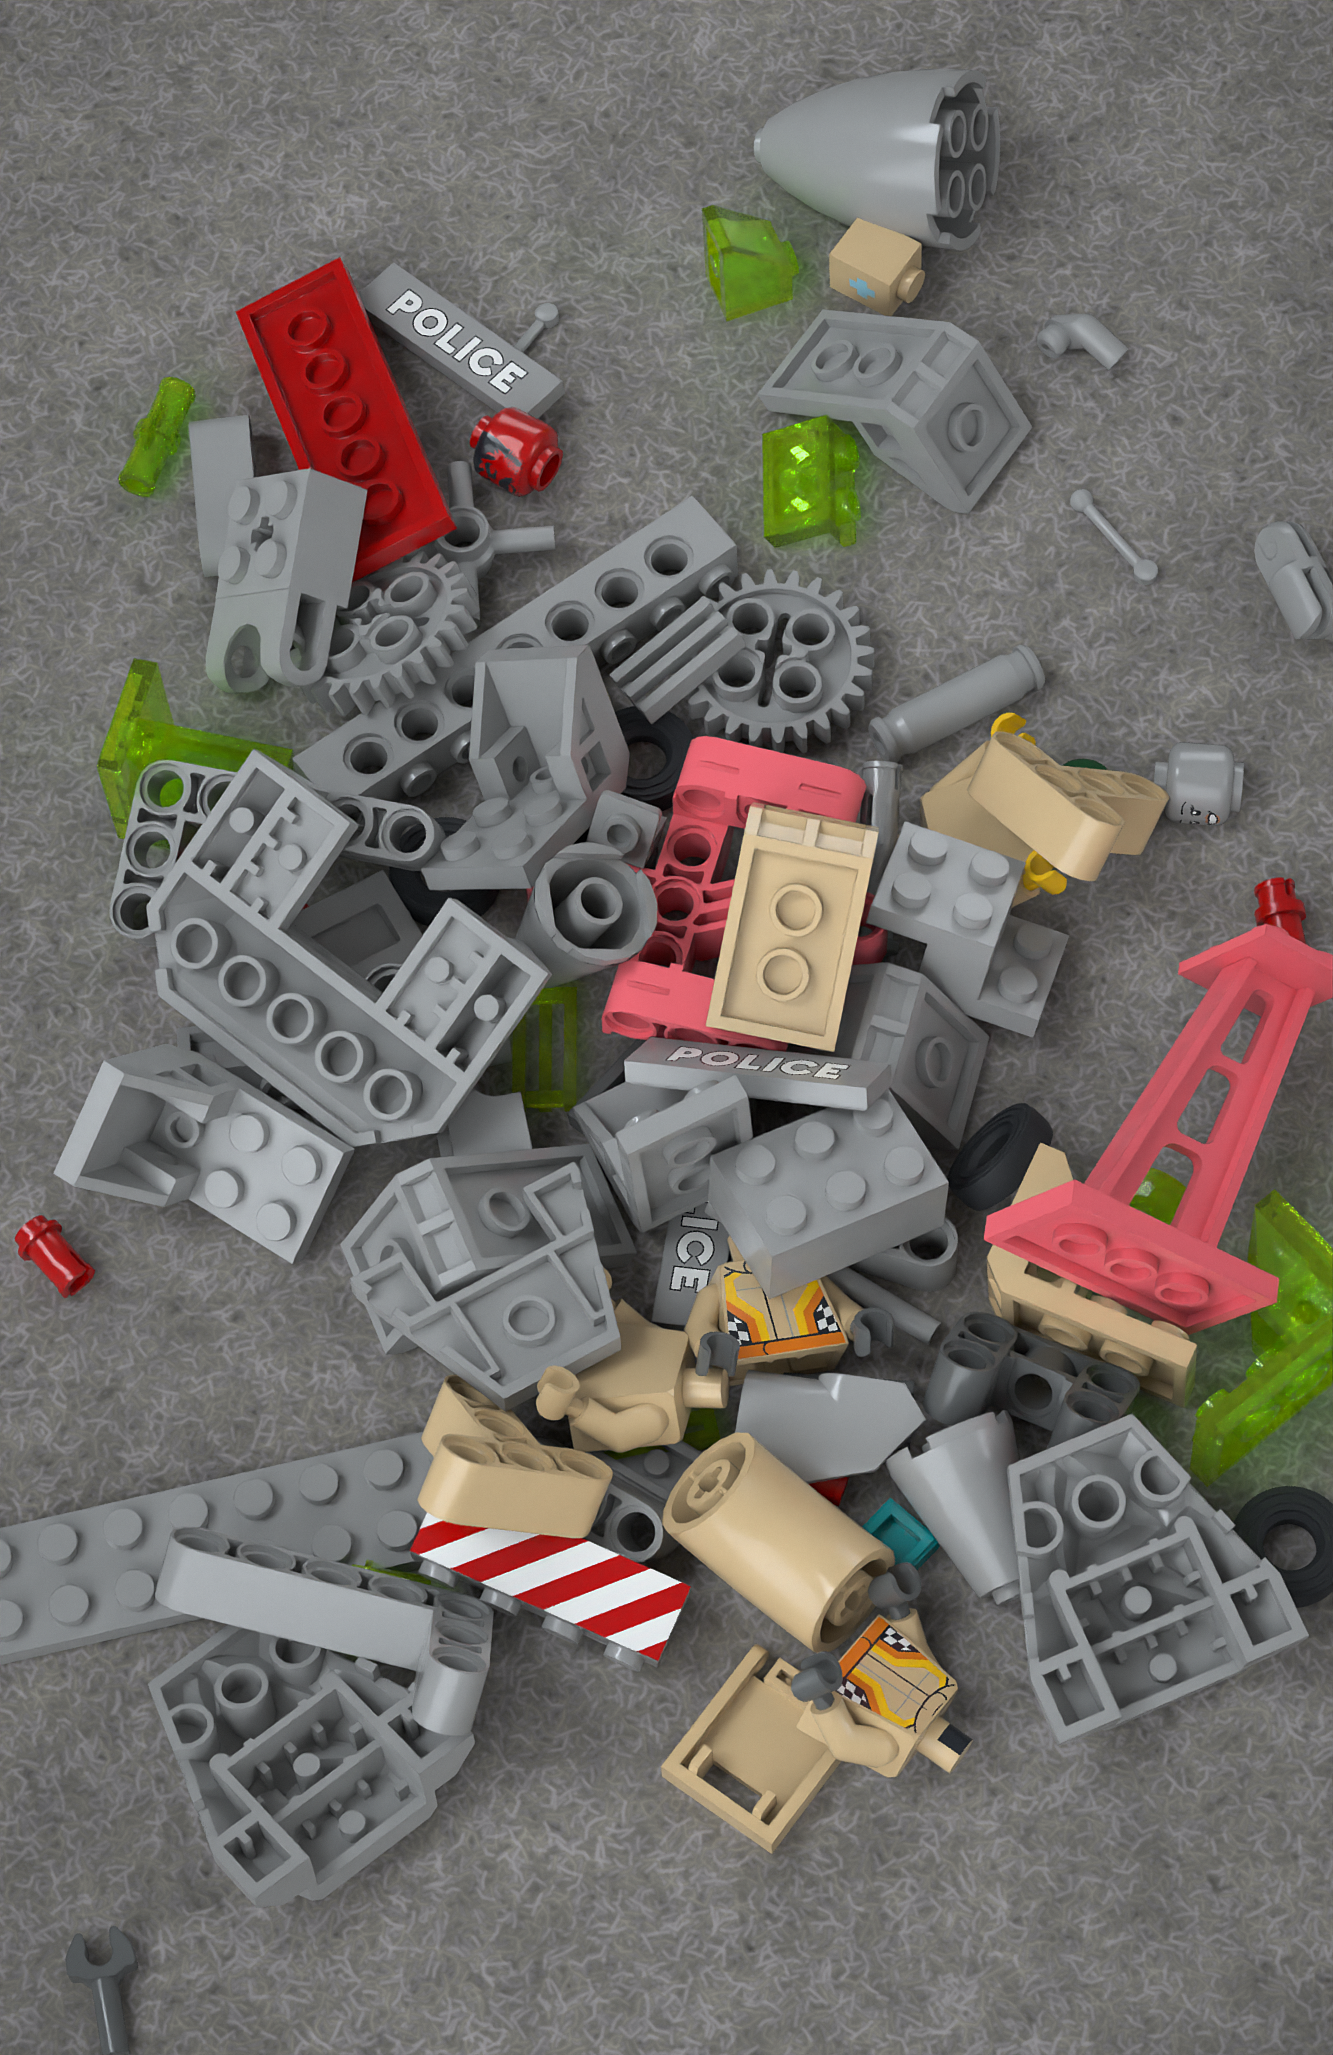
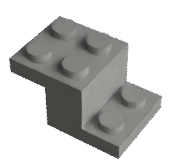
M905 821L871 904L866 923L926 943L927 947L919 973L925 975L965 1015L1033 1038L1070 935L1010 915L1026 862Z

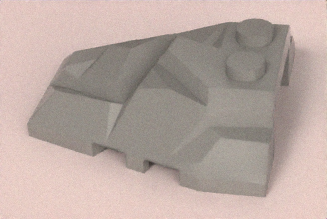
M1133 1414L1008 1466L1007 1474L1019 1572L1029 1683L1058 1746L1084 1738L1100 1730L1107 1731L1211 1687L1246 1671L1251 1665L1270 1658L1309 1637L1278 1570L1266 1557L1261 1560L1233 1530L1235 1524L1221 1509L1218 1512L1213 1509L1189 1483L1191 1476Z
M229 1624L148 1683L171 1748L187 1784L186 1786L194 1808L205 1831L214 1860L256 1908L284 1905L297 1895L312 1901L324 1899L432 1816L438 1806L435 1790L457 1774L475 1744L471 1731L465 1735L451 1736L428 1730L419 1725L412 1716L415 1683L413 1682L407 1689L381 1676L378 1665L365 1658L359 1657L354 1663L326 1648Z

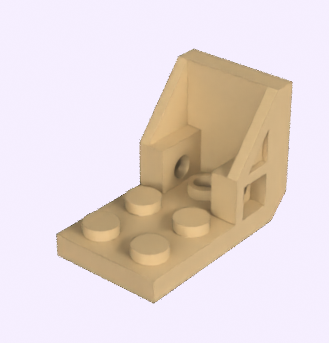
M756 802L751 804L706 1021L707 1027L831 1052L835 1051L879 827Z
M1040 1143L1011 1205L1072 1181L1073 1177L1065 1152ZM992 1245L987 1256L989 1302L996 1316L1005 1319L1013 1326L1047 1340L1058 1342L1071 1350L1100 1362L1120 1366L1137 1377L1141 1384L1140 1390L1185 1408L1195 1386L1197 1344L1189 1341V1336L1186 1332L1164 1321L1156 1320L1149 1325L1127 1316V1310L1114 1300L1100 1295H1092L1093 1291Z

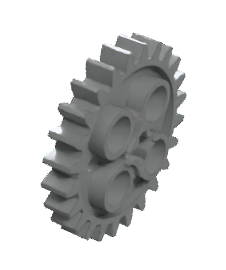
M422 550L414 555L410 562L403 556L392 562L391 565L384 566L352 583L348 608L336 610L328 662L323 676L314 684L299 687L311 704L318 702L326 713L336 706L342 716H346L355 705L358 706L363 715H366L372 709L375 701L379 700L382 701L386 709L391 708L395 695L403 692L411 699L415 696V684L421 680L428 684L436 682L432 671L437 667H453L455 663L449 655L451 651L467 649L469 646L462 634L469 633L477 628L472 618L473 615L480 611L479 606L474 600L477 596L476 592L455 561L447 563L440 553L429 560L426 553ZM293 643L295 649L290 651V658L293 665L299 668L301 653L298 646Z
M767 569L764 584L755 585L747 573L742 574V589L736 592L723 582L718 584L720 601L717 603L709 598L707 599L714 609L726 618L729 625L733 626L740 633L747 646L683 698L689 700V717L697 719L705 716V734L708 736L724 728L726 729V740L739 742L743 737L749 739V745L761 748L763 742H771L773 751L780 753L784 752L785 742L794 741L797 748L802 753H806L808 749L807 736L812 734L816 735L826 744L831 742V722L841 728L848 729L850 727L849 709L863 711L865 707L864 690H872L873 671L870 668L874 667V648L869 647V626H859V608L853 606L843 609V592L840 589L823 597L822 579L819 577L813 580L807 588L800 587L798 571L794 570L788 576L785 584L777 583L772 569ZM787 618L789 621L782 638L783 655H780L776 661L770 703L767 707H760L759 705L766 689V669L770 668L774 657L778 625L781 619ZM746 628L762 630L754 635H746L740 632ZM719 633L691 655V659L696 657L721 635ZM807 638H816L822 641L816 645L800 643V641ZM733 680H744L749 682L747 685L742 687H731L726 685V683ZM795 690L810 693L803 698H792L786 695Z

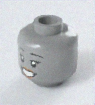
M1179 742L1173 745L1169 753L1168 762H1155L1154 783L1163 788L1169 796V800L1164 808L1167 818L1175 823L1210 826L1224 824L1229 818L1230 811L1240 812L1244 762H1235L1232 750L1224 745Z

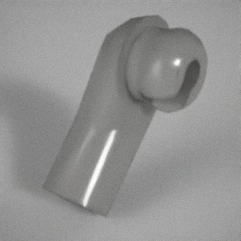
M1090 314L1055 315L1045 322V329L1041 330L1037 336L1039 349L1048 357L1059 358L1067 348L1069 350L1086 349L1108 371L1129 350L1097 318Z

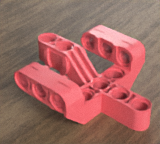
M701 736L692 739L672 798L673 816L656 869H642L628 864L636 873L641 869L650 880L658 903L657 926L643 949L630 960L618 965L601 1018L603 1033L611 1035L612 1032L640 1040L657 1037L786 1052L788 1046L786 1042L707 1027L706 1021L715 979L692 974V970L696 960L704 961L720 956L735 879L721 882V878L730 853L734 827L745 829L751 804L756 802L856 822L867 787L865 781L851 770L823 762L717 737ZM688 857H699L705 860L703 864L698 866H686L680 863ZM533 887L526 888L527 901L530 899ZM869 892L866 893L860 926L867 927L873 932L866 936L857 937L852 965L880 963L887 953L888 930L866 923L875 895ZM674 910L689 914L686 918L678 921H670L662 917L667 912Z

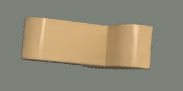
M995 732L967 788L968 794L1051 865L1069 876L1085 881H1096L1110 853L1141 855L1169 800L1168 793L1163 788L1142 776L1121 771L1060 766L1031 742L1006 732Z
M449 1375L444 1379L421 1437L423 1444L434 1458L417 1501L426 1512L434 1517L458 1525L568 1538H584L589 1535L612 1479L613 1472L605 1462L586 1452L540 1445L511 1409L505 1412L458 1375Z

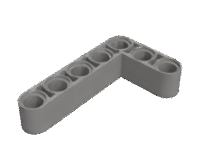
M158 760L149 764L141 772L136 784L110 902V919L113 927L121 935L143 946L156 947L155 933L149 932V927L143 930L135 929L133 923L134 912L141 903L151 900L237 772L173 760ZM173 779H182L184 790L181 799L170 807H162L160 793L163 786ZM324 789L329 792L325 799L344 814L363 813L365 818V827L362 834L357 839L348 841L338 857L411 871H422L421 868L441 849L440 844L446 839L442 826L420 808ZM413 824H423L426 829V839L423 845L412 853H402L400 849L402 832ZM168 839L170 855L167 861L157 868H149L147 864L149 848L159 840Z
M179 1527L173 1529L170 1533L155 1591V1597L162 1605L184 1614L416 1671L412 1706L413 1719L426 1729L445 1735H465L472 1730L490 1667L493 1610L489 1605L479 1601L480 1599L467 1594L202 1528Z

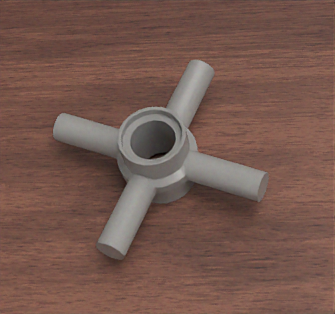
M455 461L448 465L447 472L449 510L457 529L405 555V557L410 561L414 555L422 550L426 553L429 560L440 553L447 563L455 561L476 592L477 596L474 600L479 606L478 579L488 573L495 554L556 550L554 525L493 530L485 515L474 508L471 465L465 461ZM461 542L473 543L468 547H454L456 544ZM480 611L472 616L477 627L480 625Z

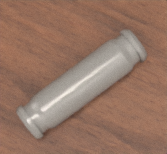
M1018 645L1013 648L1012 653L998 655L893 708L884 718L876 717L872 719L868 726L871 740L884 761L897 763L901 760V756L914 754L1021 700L1031 690L1036 692L1042 689L1045 683L1043 669L1036 655L1028 646Z

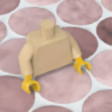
M1015 713L1000 715L992 725L991 738L995 732H1006L1014 735L1018 729L1025 726L1026 720ZM1027 733L1018 735L1036 746L1035 738ZM985 741L931 787L929 792L920 797V825L929 830L1026 862L1012 908L1039 895L1040 888L1052 895L1060 894L1067 886V879L1058 871L1052 870L1054 868L1053 865L968 794L967 788L990 742Z

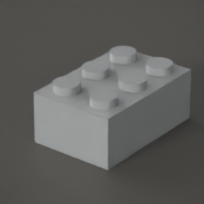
M888 1088L866 1111L828 1107L710 1156L708 1201L768 1299H772L944 1226L949 1182Z

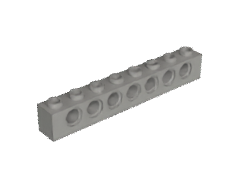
M692 495L470 641L467 649L458 650L450 654L455 664L453 667H437L432 671L436 678L434 684H428L421 680L415 684L414 697L410 699L403 692L395 695L392 707L388 709L380 700L373 705L368 714L363 715L360 713L292 758L295 773L322 789L397 802L406 795L409 797L420 795L433 784L438 774L456 762H469L472 707H463L461 704L473 700L475 664L487 650L590 645L598 668L607 662L609 664L618 663L633 651L637 642L655 630L662 631L702 596L709 599L718 597V584L723 582L731 586L735 577L738 576L737 545ZM670 569L681 571L680 573L671 576L660 574L661 572ZM617 602L631 603L630 606L625 608L611 607L612 604ZM570 634L583 636L575 641H564L561 639ZM419 733L433 734L432 737L422 741L410 739ZM369 766H380L383 768L374 774L359 773L362 769ZM363 813L347 815L359 824L357 830H364L365 818Z

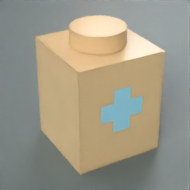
M857 217L829 254L830 287L884 316H892L902 301L912 302L923 285L925 271L921 270L922 244L904 234Z

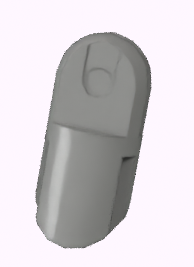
M1276 521L1270 523L1261 530L1257 537L1254 549L1255 559L1295 639H1333V577L1311 535L1302 525L1295 522Z

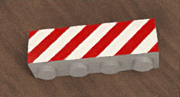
M428 1512L410 1549L412 1559L422 1563L418 1574L450 1589H455L459 1580L483 1590L479 1601L489 1605L491 1608L514 1617L517 1616L520 1607L545 1618L541 1628L546 1632L574 1644L579 1643L582 1635L607 1645L603 1653L604 1657L637 1672H640L644 1662L658 1668L691 1591V1586L583 1538H568L458 1525L438 1519Z

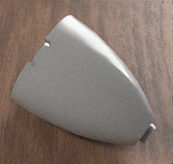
M920 69L862 77L823 89L794 102L770 117L764 128H760L756 133L754 155L756 161L761 163L765 174L786 192L817 212L850 227L858 217L872 224L904 234L920 242L925 247L962 251L970 248L979 238L981 233L980 223L972 222L975 211L981 208L985 194L994 195L1000 163L998 108L986 107L982 89L985 88L987 78L977 70Z

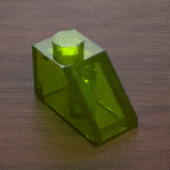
M715 205L702 208L705 274L726 322L793 300L792 276L799 274L797 258L788 240L779 241L771 221Z

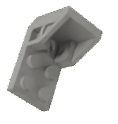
M822 309L757 394L767 410L771 412L852 421L877 458L942 506L953 512L969 514L1032 429V425L980 342L951 322Z
M590 645L487 650L476 661L469 761L485 801L474 808L471 818L456 833L442 841L439 852L421 868L429 890L532 888L544 864L566 846L573 845L590 827L598 800L603 791L610 790L621 794L626 788L630 752Z
M891 963L852 965L835 1051L831 1052L788 1043L786 1052L891 1063L892 1085L889 1087V1090L925 1146L939 1150H959L990 1037L922 973Z
M162 1044L103 1061L53 1174L74 1187L161 1207L189 1199L291 1264L302 1261L306 1256L355 1149L200 1053L169 1044Z
M736 1075L720 1083L716 1080L704 1082L690 1091L630 1084V1082H624L573 1107L574 1115L632 1223L641 1233L707 1202L710 1156L753 1139L748 1096Z
M590 1144L429 1158L396 1174L340 1244L353 1276L402 1251L436 1302L441 1301L551 1243L525 1204L523 1188L575 1162L579 1168L587 1209L590 1212L594 1237L603 1268L626 1267L637 1254V1251ZM366 1306L385 1355L404 1353L418 1347L416 1343Z

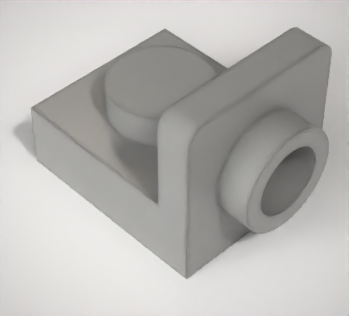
M605 790L598 800L586 842L614 847L625 854L621 858L625 863L644 869L661 839L667 818L661 816V810L655 806L610 790Z

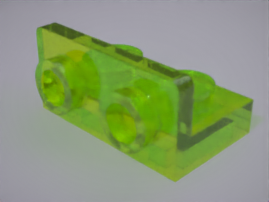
M827 415L763 433L764 538L774 548L830 533L843 547L856 544V521H859L861 518V505L855 492V469L859 468L860 455L853 437L850 434H845Z

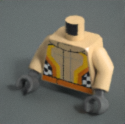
M730 1236L727 1238L733 1262L719 1265L709 1285L697 1293L684 1332L689 1336L690 1347L697 1357L695 1373L698 1376H707L709 1366L711 1365L712 1368H724L729 1376V1386L743 1384L748 1370L783 1374L784 1372L812 1374L835 1369L849 1344L848 1339L854 1341V1351L860 1357L871 1353V1341H880L887 1348L894 1346V1319L891 1313L881 1308L863 1309L827 1276L768 1299Z
M908 1562L889 1567L886 1574L875 1577L869 1585L868 1594L870 1600L878 1608H888L890 1615L884 1618L879 1614L839 1661L827 1651H822L803 1659L801 1663L803 1671L796 1674L791 1683L793 1695L802 1702L809 1701L796 1728L826 1744L837 1760L867 1766L886 1777H897L917 1752L948 1773H951L973 1742L972 1738L943 1719L959 1689L956 1680L941 1668L928 1646L917 1610L909 1609L907 1602L916 1599L920 1594L921 1579L915 1567Z

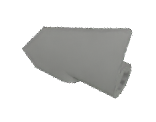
M748 1370L741 1392L735 1433H749L795 1474L807 1484L876 1472L927 1421L905 1383L837 1373L820 1374L817 1380Z

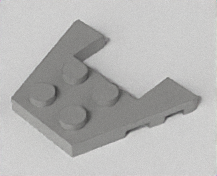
M575 1162L523 1188L525 1204L551 1243L441 1301L436 1302L402 1251L350 1278L352 1292L360 1302L505 1412L539 1394L537 1384L547 1367L553 1365L560 1366L575 1375L621 1350L620 1333L594 1237L590 1212L587 1209L579 1168Z

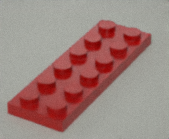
M340 257L236 311L298 469L310 468L368 490L352 583L457 529L350 272Z

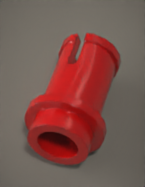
M44 1215L36 1216L25 1223L15 1236V1242L19 1245L18 1255L24 1261L32 1260L58 1288V1292L64 1298H67L69 1295L73 1296L92 1280L95 1269L89 1263L87 1264L61 1235L62 1226L56 1219L48 1220Z

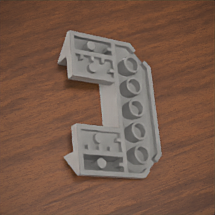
M253 749L146 906L149 932L155 933L159 969L155 970L158 996L351 1147L440 1134L550 979L552 973L523 940L506 937L459 900L448 898L385 991L381 992L292 923L359 827V824L325 799L329 792L259 750Z

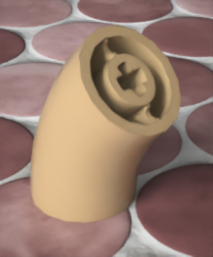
M736 1432L720 1439L704 1451L683 1473L672 1489L663 1509L662 1525L674 1539L749 1602L816 1653L835 1650L851 1637L876 1606L870 1600L868 1594L871 1581L875 1577L886 1574L887 1569L895 1565L894 1551L818 1493L749 1433Z

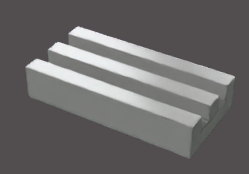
M703 596L609 675L619 690L653 724L747 645L740 633L733 626L731 627L726 618L719 611H716L710 601ZM718 633L721 635L696 657L691 659L690 656ZM668 674H674L646 698L643 696Z

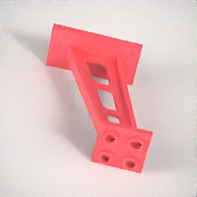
M1268 924L1254 927L1251 931L1220 945L1210 947L1208 950L1179 963V975L1208 989V991L1085 1183L1083 1184L1074 1179L987 1215L984 1233L985 1241L1099 1295L1114 1300L1150 1319L1170 1323L1182 1329L1188 1335L1277 1303L1278 1277L1218 1249L1217 1245L1308 1010L1312 1006L1333 998V955L1324 951H1318L1289 936L1286 930ZM1243 1008L1261 1018L1240 1064L1224 1056L1221 1052V1046ZM1211 1069L1229 1080L1230 1089L1208 1140L1203 1144L1182 1134L1178 1130L1177 1122L1206 1071ZM1163 1147L1171 1148L1187 1156L1193 1163V1174L1170 1225L1129 1206Z

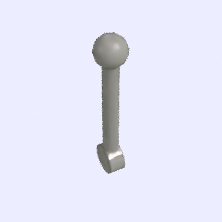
M544 303L536 308V320L514 345L516 349L524 353L544 328H552L558 324L559 312L554 304Z
M1086 489L1075 490L1070 497L1072 509L1076 512L1085 513L1134 569L1133 578L1137 583L1141 585L1154 583L1158 575L1157 565L1151 560H1142L1093 505L1094 498L1091 492Z

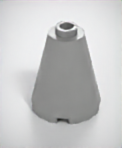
M593 842L568 845L551 857L541 868L515 939L523 940L552 973V976L542 990L553 989L626 962L637 955L652 936L657 926L658 903L650 880L641 869L636 873L628 864L621 860L625 854L614 847Z
M1003 1410L996 1417L994 1412L986 1413L938 1431L926 1437L927 1443L921 1447L923 1453L912 1457L908 1447L888 1458L885 1466L890 1477L977 1597L983 1599L993 1596L997 1606L1020 1598L1021 1591L1007 1474L1008 1466L1020 1461L1013 1422L1008 1411Z

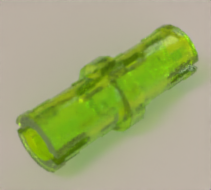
M164 377L160 381L159 390L147 417L137 422L133 431V437L136 440L123 470L118 476L120 486L126 491L141 497L152 496L168 456L177 453L182 440L179 431L191 404L197 396L195 389L187 382L174 377Z

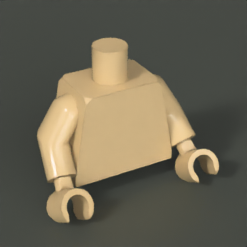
M603 1268L608 1289L610 1290L612 1278L608 1271ZM620 1298L616 1302L611 1299L620 1333L621 1350L575 1375L560 1366L553 1365L547 1367L537 1384L539 1392L536 1399L537 1410L541 1416L549 1420H560L565 1414L568 1416L574 1450L583 1452L612 1450L624 1453L638 1447L676 1444L684 1437L692 1408H726L729 1399L728 1373L724 1368H709L707 1376H698L695 1373V1357L690 1347L687 1333L663 1329L649 1322L623 1299Z

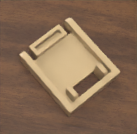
M755 1644L662 1764L661 1772L662 1777L772 1854L841 1761L832 1755L826 1744L796 1728L809 1701L802 1702L798 1700L791 1690L792 1680L800 1671L779 1658L764 1677V1682H762L755 1676L765 1665L769 1657V1651L759 1644ZM713 1764L761 1797L754 1806L752 1814L702 1779Z

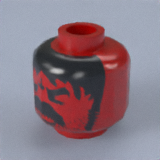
M513 406L500 410L493 417L484 416L475 426L469 442L470 447L475 449L473 456L475 471L482 478L518 497L530 494L534 490L540 492L547 488L556 476L563 458V451L558 448L557 432L550 425Z

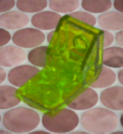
M1275 1189L1255 1204L1247 1263L1279 1278L1277 1303L1250 1312L1252 1352L1258 1358L1246 1371L1245 1376L1248 1379L1230 1393L1225 1389L1218 1390L1199 1407L1195 1414L1197 1420L1192 1438L1193 1446L1189 1469L1206 1487L1215 1482L1333 1385V1248Z

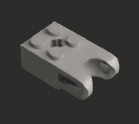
M310 468L236 481L234 493L228 504L229 523L224 551L218 562L219 580L206 653L207 676L219 689L232 694L251 692L266 685L269 677L289 687L314 684L321 679L328 662L336 610L348 608L367 489ZM292 643L298 646L301 653L299 668L293 665L290 658ZM240 646H245L244 668L242 674L238 676L232 667L231 657L236 649Z

